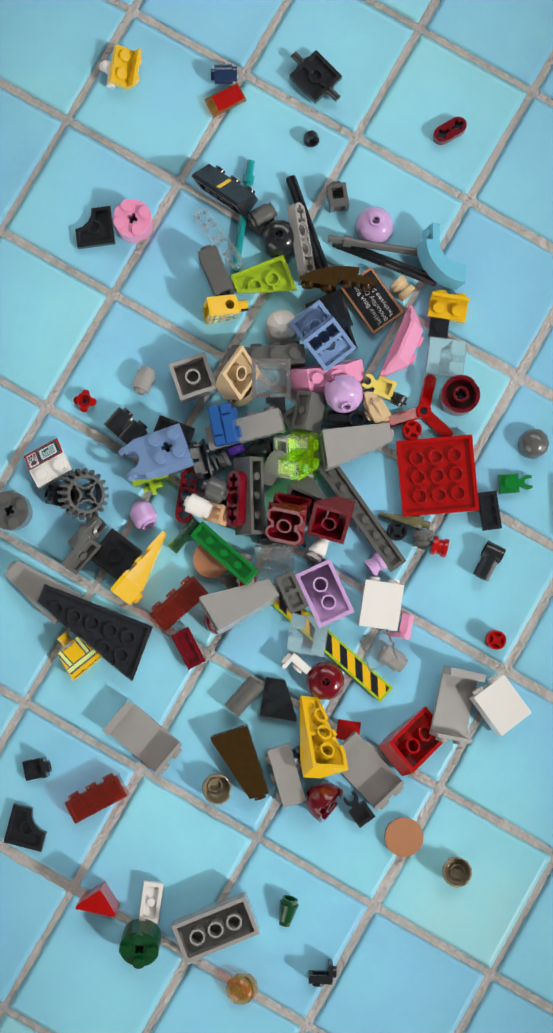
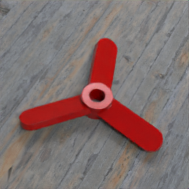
M434 375L425 376L419 405L416 408L389 416L390 420L387 423H390V427L404 424L410 420L421 419L442 437L453 435L452 429L431 411L430 406L436 383ZM422 408L426 410L424 415L420 413Z

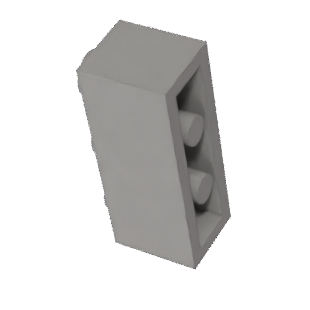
M290 742L268 748V754H265L267 765H271L273 773H270L273 785L277 784L279 790L275 792L278 803H282L285 808L305 802L306 798Z

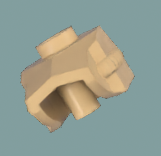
M363 392L362 401L366 410L364 414L368 422L380 424L390 420L389 416H391V413L383 399L373 392Z

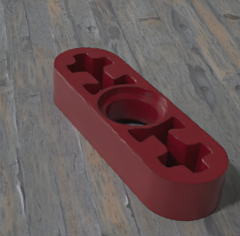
M192 468L185 469L181 473L175 517L177 521L183 524L190 522L193 514L188 513L189 517H185V520H182V517L179 516V512H183V506H180V503L184 504V500L181 498L182 493L190 491L196 495L197 477L191 479L190 486H194V489L183 487V484L187 485L188 482L184 478L185 475L192 472V475L195 476Z
M233 470L228 475L226 521L231 527H241L245 522L247 477L243 471ZM236 494L238 495V502H237V503H235V495H236Z

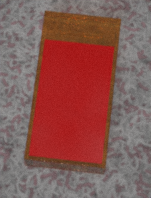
M237 82L204 100L214 118L246 102V97Z

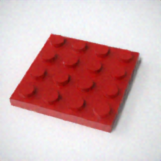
M472 434L395 442L403 517L479 511Z

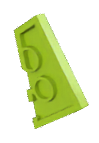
M283 255L230 275L237 294L297 291Z

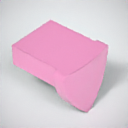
M402 613L399 632L388 631L387 636L410 640L414 616Z

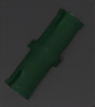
M192 517L183 530L180 529L178 531L179 534L168 547L177 554L187 541H191L190 535L200 522Z

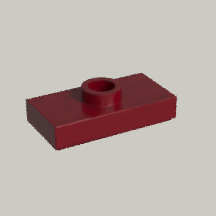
M189 627L171 635L188 670L206 661Z

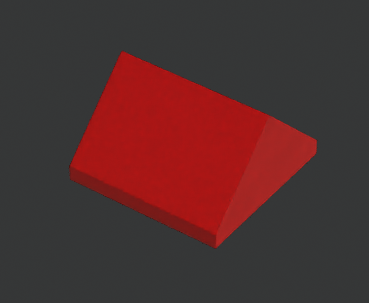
M106 881L84 894L78 901L75 909L115 917L120 903Z

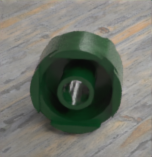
M139 919L130 921L124 928L119 946V953L122 958L136 969H141L153 963L159 954L161 944L160 928L156 923L148 919L145 921H139Z

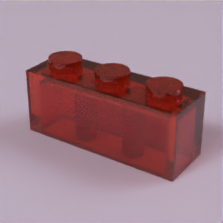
M188 575L180 582L182 586L178 590L173 588L165 595L167 599L163 603L158 601L151 607L152 612L150 615L164 631H167L199 603V597L209 594L195 576L190 578Z
M113 772L102 777V782L98 784L92 782L85 786V791L81 793L75 791L68 795L69 799L65 802V805L75 824L129 795V791L119 773L115 775Z

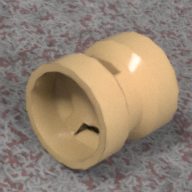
M401 275L389 289L392 292H396L398 298L403 302L416 288L412 284H408L407 279Z

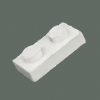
M144 880L139 921L148 919L158 924L164 882Z

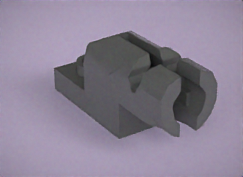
M93 512L92 519L86 518V524L82 523L78 531L68 541L73 550L61 563L75 575L81 571L101 547L96 540L105 530L107 523Z

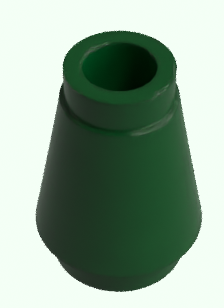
M284 895L280 900L279 924L281 926L289 927L299 906L297 903L298 899L294 896Z

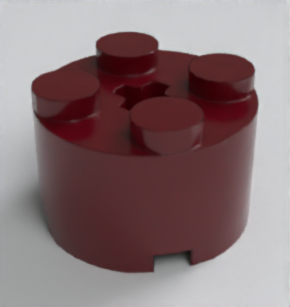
M456 375L450 378L439 392L441 408L453 416L468 414L476 407L480 400L479 387L471 377L466 375ZM458 392L461 393V399H458V396L456 395Z

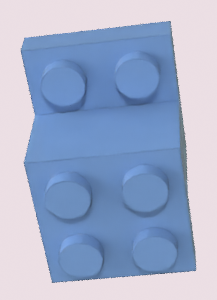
M319 299L289 322L290 326L325 372L357 349Z

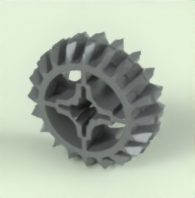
M83 468L82 471L75 469L74 473L72 471L68 472L69 478L66 476L62 478L65 484L59 483V487L63 489L62 491H57V494H62V498H59L58 502H64L61 505V509L67 508V515L72 514L73 519L79 517V520H84L85 517L92 519V512L98 516V511H104L101 505L108 504L104 498L109 497V494H105V491L109 488L103 487V484L106 482L105 480L99 481L101 478L100 474L95 475L94 470L88 472L87 468ZM81 478L89 481L83 487L75 482ZM94 488L96 491V498L93 496ZM71 490H72V492L74 493V498H73V500H71V496H70ZM83 502L92 505L86 510L77 508Z

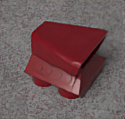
M276 492L273 496V502H269L267 511L268 520L265 533L268 539L294 546L303 544L306 516L311 507L312 500Z

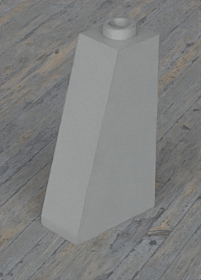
M390 423L322 430L319 433L324 471L332 470L388 446L392 439H394V431L390 428Z
M13 561L6 568L8 571L4 574L53 624H56L58 620L37 604L44 584L80 598L84 597L81 593L22 561Z
M270 579L203 595L199 597V604L220 635L278 601L280 590L275 583L272 584Z

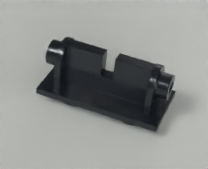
M204 439L198 444L196 441L190 442L189 450L192 459H198L199 461L193 465L194 475L197 477V480H203L205 477L208 480L213 475L212 473H214L213 464L209 461L208 457L209 446L205 444Z

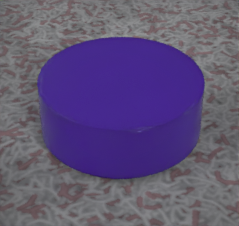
M241 444L227 449L228 457L232 458L245 453L244 445Z

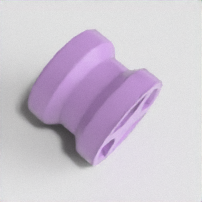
M375 553L373 558L364 561L374 577L378 575L379 571L387 569L385 562L378 553Z

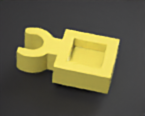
M366 374L365 378L370 379L371 383L368 385L362 383V388H373L374 394L390 401L397 382L383 376H379L378 380H375L371 374Z

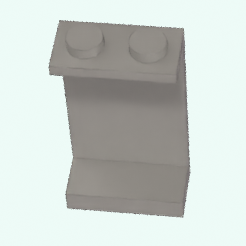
M443 665L429 734L436 736L435 740L447 742V739L453 740L454 744L464 746L465 742L472 744L473 740L466 738L473 705L469 697L473 695L472 691L476 689L477 681L485 682V674Z
M130 699L127 700L102 730L106 735H112L154 771L153 774L155 776L159 772L163 774L170 766L167 762L172 757L176 759L182 751L180 749L182 743Z
M354 731L340 744L345 750L348 770L341 773L368 800L376 811L379 808L382 810L389 804L388 799L393 795L397 796L403 790L404 782L363 738Z

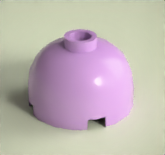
M377 206L369 207L363 210L357 218L355 225L356 234L361 240L385 243L391 236L393 220L385 209Z
M339 375L334 377L335 380L331 383L328 381L324 388V395L331 409L339 413H348L360 405L363 399L362 385L360 381L356 380V377L352 375Z

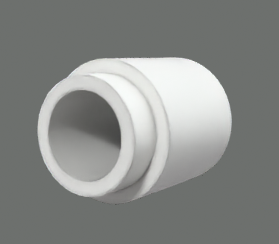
M195 494L187 496L183 504L186 507V512L201 519L203 517L207 519L213 508L210 501Z

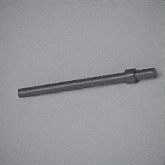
M347 235L343 237L328 236L329 243L342 244V247L350 248L355 246L418 256L417 248L354 239L352 236Z

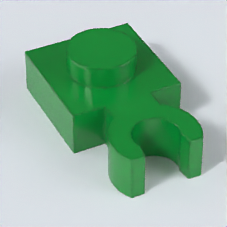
M518 473L498 475L499 494L519 493V487L525 490L533 488V485L527 486L525 484V479H530L532 476L525 475L519 479Z

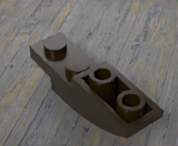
M333 266L316 269L301 275L298 285L309 290L318 288L326 293L336 291L338 284L342 288L350 289L356 287L361 291L370 292L371 290L374 291L377 278L358 275L360 267Z

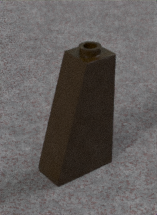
M248 724L211 735V742L249 799L254 798L257 801L265 798V794H268L269 790Z

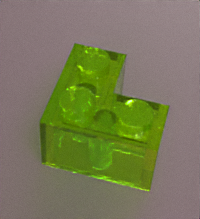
M296 430L288 434V454L278 459V477L299 481L318 470L319 442L317 440V433Z

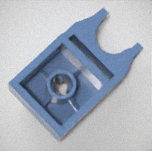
M179 423L133 439L125 447L118 450L121 458H139V464L126 474L128 481L160 478L194 465Z

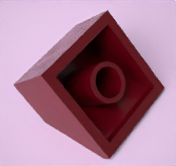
M339 496L315 501L306 534L344 544L356 501Z

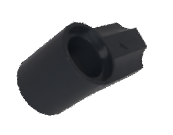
M328 410V427L361 426L366 421L365 414L360 410L348 413ZM354 415H358L361 417L362 422L354 424L351 418Z
M488 540L481 552L482 557L473 575L488 582L496 565L501 562L506 549Z

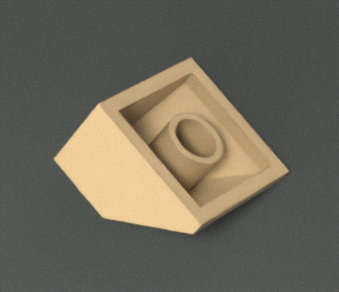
M243 345L238 347L220 372L215 386L224 399L241 401L260 374V371Z

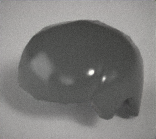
M535 428L522 434L518 441L520 453L525 458L530 459L542 456L549 447L547 435L542 430Z

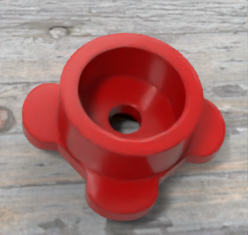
M83 390L73 400L75 404L79 405L81 412H87L89 407L96 405V399L90 396L88 390Z

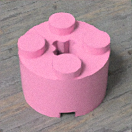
M125 199L115 209L113 215L114 225L123 240L130 243H138L151 235L153 219L150 209L146 204L135 199Z

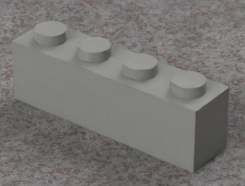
M275 406L264 408V412L257 413V411L246 413V417L236 418V424L241 427L242 431L240 443L222 447L215 446L211 424H209V427L204 429L210 451L215 452L286 432L281 410L275 408Z

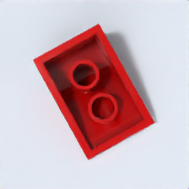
M426 706L394 730L378 745L401 776L413 774L444 743L435 740L436 736L429 734L433 715Z

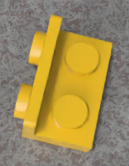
M116 44L113 47L108 83L126 90L136 86L139 81L138 70L142 63V50L138 48L133 51Z
M445 290L433 291L430 295L427 318L448 319L450 322L464 324L470 297H466V294L463 293L448 294Z

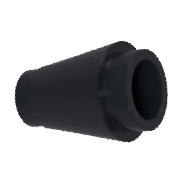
M263 439L245 447L246 457L264 458L273 452L270 439Z

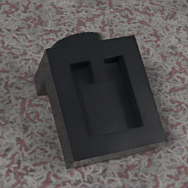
M46 756L22 762L26 781L47 778L50 776V772H52L50 760L47 761Z

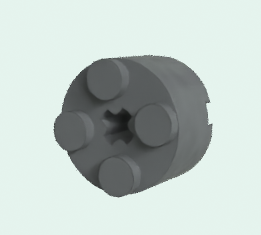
M1 492L0 528L16 531L27 526L33 515L29 500L17 492ZM9 508L15 511L14 514L8 512Z

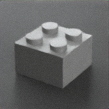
M205 352L168 364L182 404L218 392Z

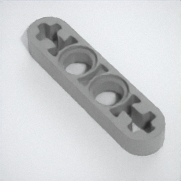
M298 202L288 206V217L294 235L293 246L297 269L301 276L315 270L305 208Z

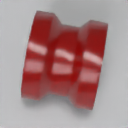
M415 420L407 421L402 428V436L406 440L417 439L422 433L421 424Z
M434 536L429 554H439L440 557L445 558L450 540H442L438 536Z
M492 630L486 634L485 643L489 648L499 650L505 646L506 636L501 631Z

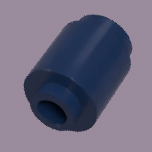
M232 64L214 65V69H211V81L215 80V84H233V82H237V66H232Z

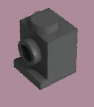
M333 181L327 185L326 192L330 213L348 210L349 199L346 182ZM339 195L340 198L334 199V196Z

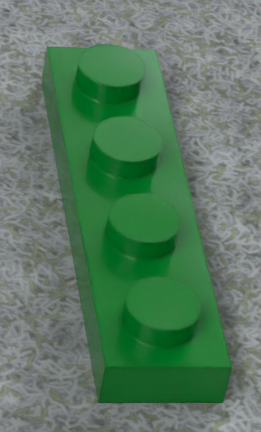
M202 521L191 533L190 536L245 585H248L258 574L259 570L205 522Z

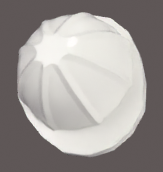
M282 309L276 310L269 315L266 321V332L271 343L279 342L281 345H288L289 342L294 341L297 334L289 324L295 318L292 312Z

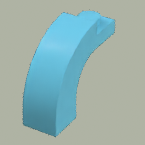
M433 222L423 230V241L417 245L420 263L435 282L456 290L466 283V265L453 262L444 255L440 247V224Z

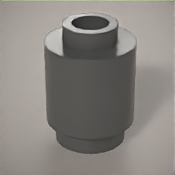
M270 202L268 204L264 203L249 212L250 217L248 219L253 227L260 229L270 221H273L274 217L277 216V212Z

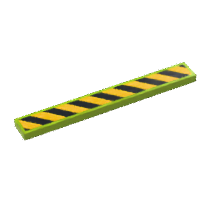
M280 593L279 600L272 604L290 622H292L293 614L314 617L305 608L290 614ZM306 617L305 629L299 630L313 641L315 628ZM327 629L324 652L381 702L393 687Z

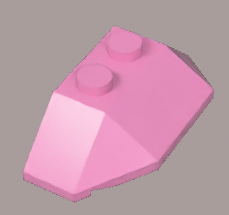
M410 304L379 376L387 377L406 369L409 364L413 365L417 355L414 354L415 348H420L424 337L421 336L423 329L414 307Z
M362 359L340 361L327 372H325L320 364L287 368L289 388L296 394L297 391H312L325 396L324 388L328 381L331 383L335 380L334 377L339 375H352L360 383L364 379Z

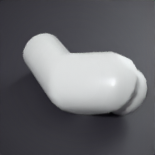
M104 60L99 64L100 71L105 72L108 76L111 62ZM107 78L106 87L111 89L116 88V85L108 83Z

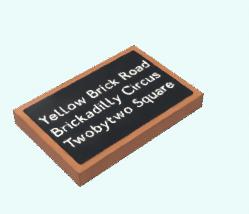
M370 267L360 275L377 278L374 291L364 292L356 287L350 289L341 288L340 290L372 335H374L403 315L404 311L373 268Z

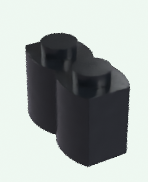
M118 407L104 423L109 430L126 444H129L133 439L149 434L146 431L148 427L142 421L136 422L132 419L133 414L127 408L122 410Z

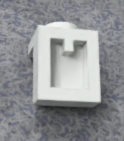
M295 652L292 655L288 653L281 660L283 663L281 668L283 669L293 662L294 665L292 667L300 674L302 672L307 674L311 670V667Z

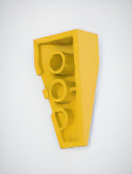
M164 531L147 547L146 553L134 561L133 568L126 570L110 588L114 594L129 605H132L133 602L137 604L144 596L141 593L146 587L167 536Z
M309 696L300 697V762L303 777L323 778L347 771L348 764L345 750L342 745H339L335 737L337 734L334 729H331L327 721L328 716L320 700Z

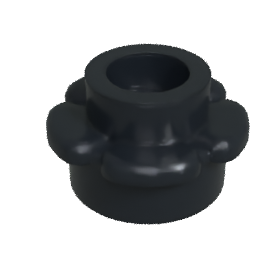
M394 391L391 403L402 407V405H407L408 397Z

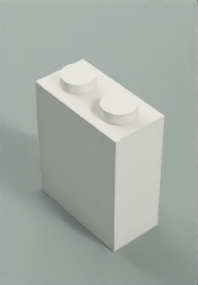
M370 576L369 580L365 579L358 625L398 631L404 585H400V581L388 579V583L381 582V578Z
M494 674L487 680L488 683L484 687L479 686L472 691L473 695L469 699L496 736H503L532 712L506 676Z

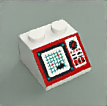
M58 438L24 456L28 470L40 489H44L63 477L68 476V472H75Z

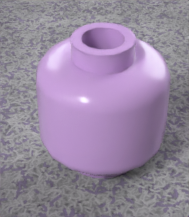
M137 501L132 505L133 508L129 514L137 528L148 530L156 524L158 515L150 502Z

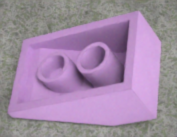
M330 559L295 575L319 628L355 612Z

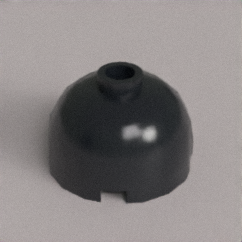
M276 219L270 221L264 227L260 243L268 256L276 258L283 255L285 258L294 252V235L289 222Z

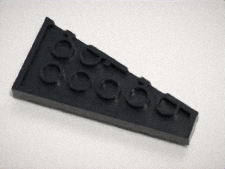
M44 584L37 604L126 678L133 681L153 626Z

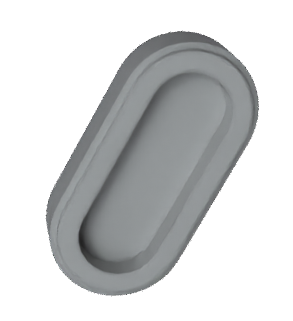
M277 450L271 452L264 464L265 485L269 486L278 482L288 464V457L285 452Z

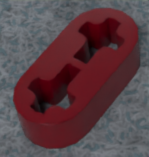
M457 116L438 126L433 133L434 142L438 145H444L461 136L467 127L466 120ZM455 123H456L457 125H460V124L462 125L461 128H460V130H459L458 128H455L454 130H452V129L454 128V126H455ZM439 132H440L441 134H444L445 132H448V133H446L444 139H443L442 137H439V138H438Z

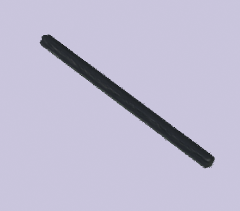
M288 176L286 182L293 202H300L305 208L312 253L317 268L328 267L296 176ZM351 328L344 329V332L357 348Z

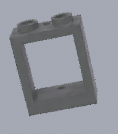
M216 245L202 247L201 251L198 252V257L213 295L234 294L233 284Z

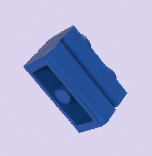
M231 403L208 407L207 410L215 446L222 447L240 443L242 431L241 427L236 424V418H238L237 408L233 407Z

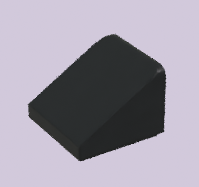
M284 396L266 398V404L279 408L283 413L286 412Z

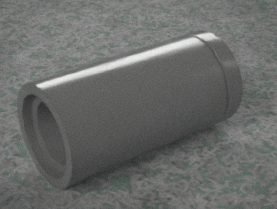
M250 675L224 705L239 717L262 692L264 687Z

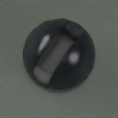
M311 130L304 134V143L307 147L318 145L319 137L316 131Z

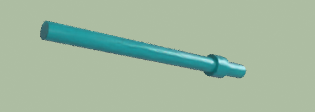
M247 160L246 174L243 175L242 181L244 187L246 185L251 187L254 184V160ZM241 215L239 216L232 265L233 272H239L247 220V217L244 218Z

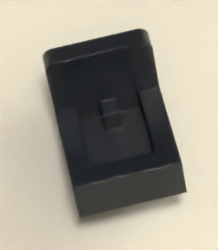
M49 485L44 495L46 499L45 504L61 507L64 502H58V499L62 498V494H57V491H62L63 488ZM72 490L70 492L71 500L74 498Z
M328 959V971L308 970L309 984L315 987H323L324 984L332 985L333 978H336L337 966H333L332 959Z

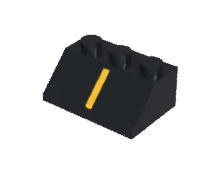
M208 164L193 173L191 177L202 190L244 218L247 217L258 201L255 191L247 185L243 187L233 175L228 177L225 175L226 172L218 165L213 167Z

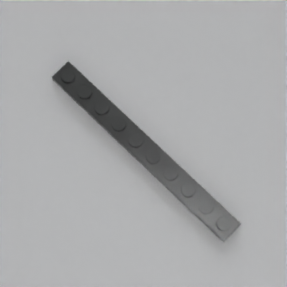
M295 406L282 414L284 423L294 437H297L298 443L334 494L356 501L351 518L375 552L383 559L387 569L392 572L406 562L405 558L340 466L324 471L318 435L310 431L291 429Z

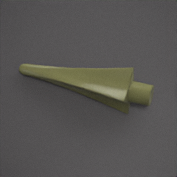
M383 512L378 514L380 517L402 522L417 530L422 528L429 529L431 522L425 521L424 517L419 516L403 517V515Z

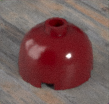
M322 661L311 667L306 676V684L309 692L314 697L320 700H330L341 693L344 687V675L336 664Z
M322 782L316 786L312 785L306 793L308 796L306 807L309 813L319 822H322V818L324 820L327 819L338 804L336 799L337 797H342L343 790L331 782Z

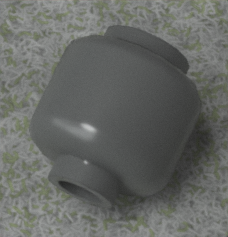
M211 476L208 481L204 480L201 491L204 492V498L217 504L223 501L226 502L228 482L215 476Z

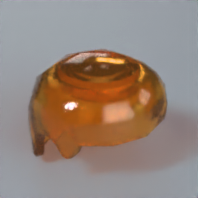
M249 973L234 975L228 980L226 986L228 998L233 1003L240 1005L251 1002L258 990L257 980Z

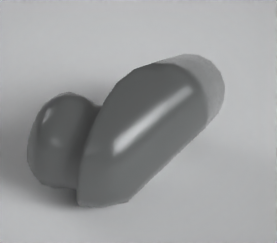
M227 574L220 577V583L224 584L227 589L239 587L233 576Z

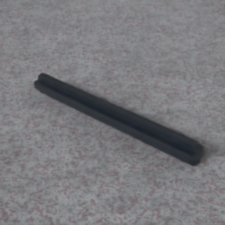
M332 243V247L431 286L437 285V282L424 270L367 248L355 246L349 248L342 247V244Z

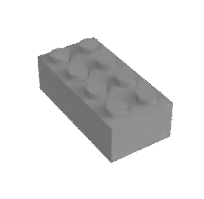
M246 891L173 920L171 926L186 964L260 934V926Z

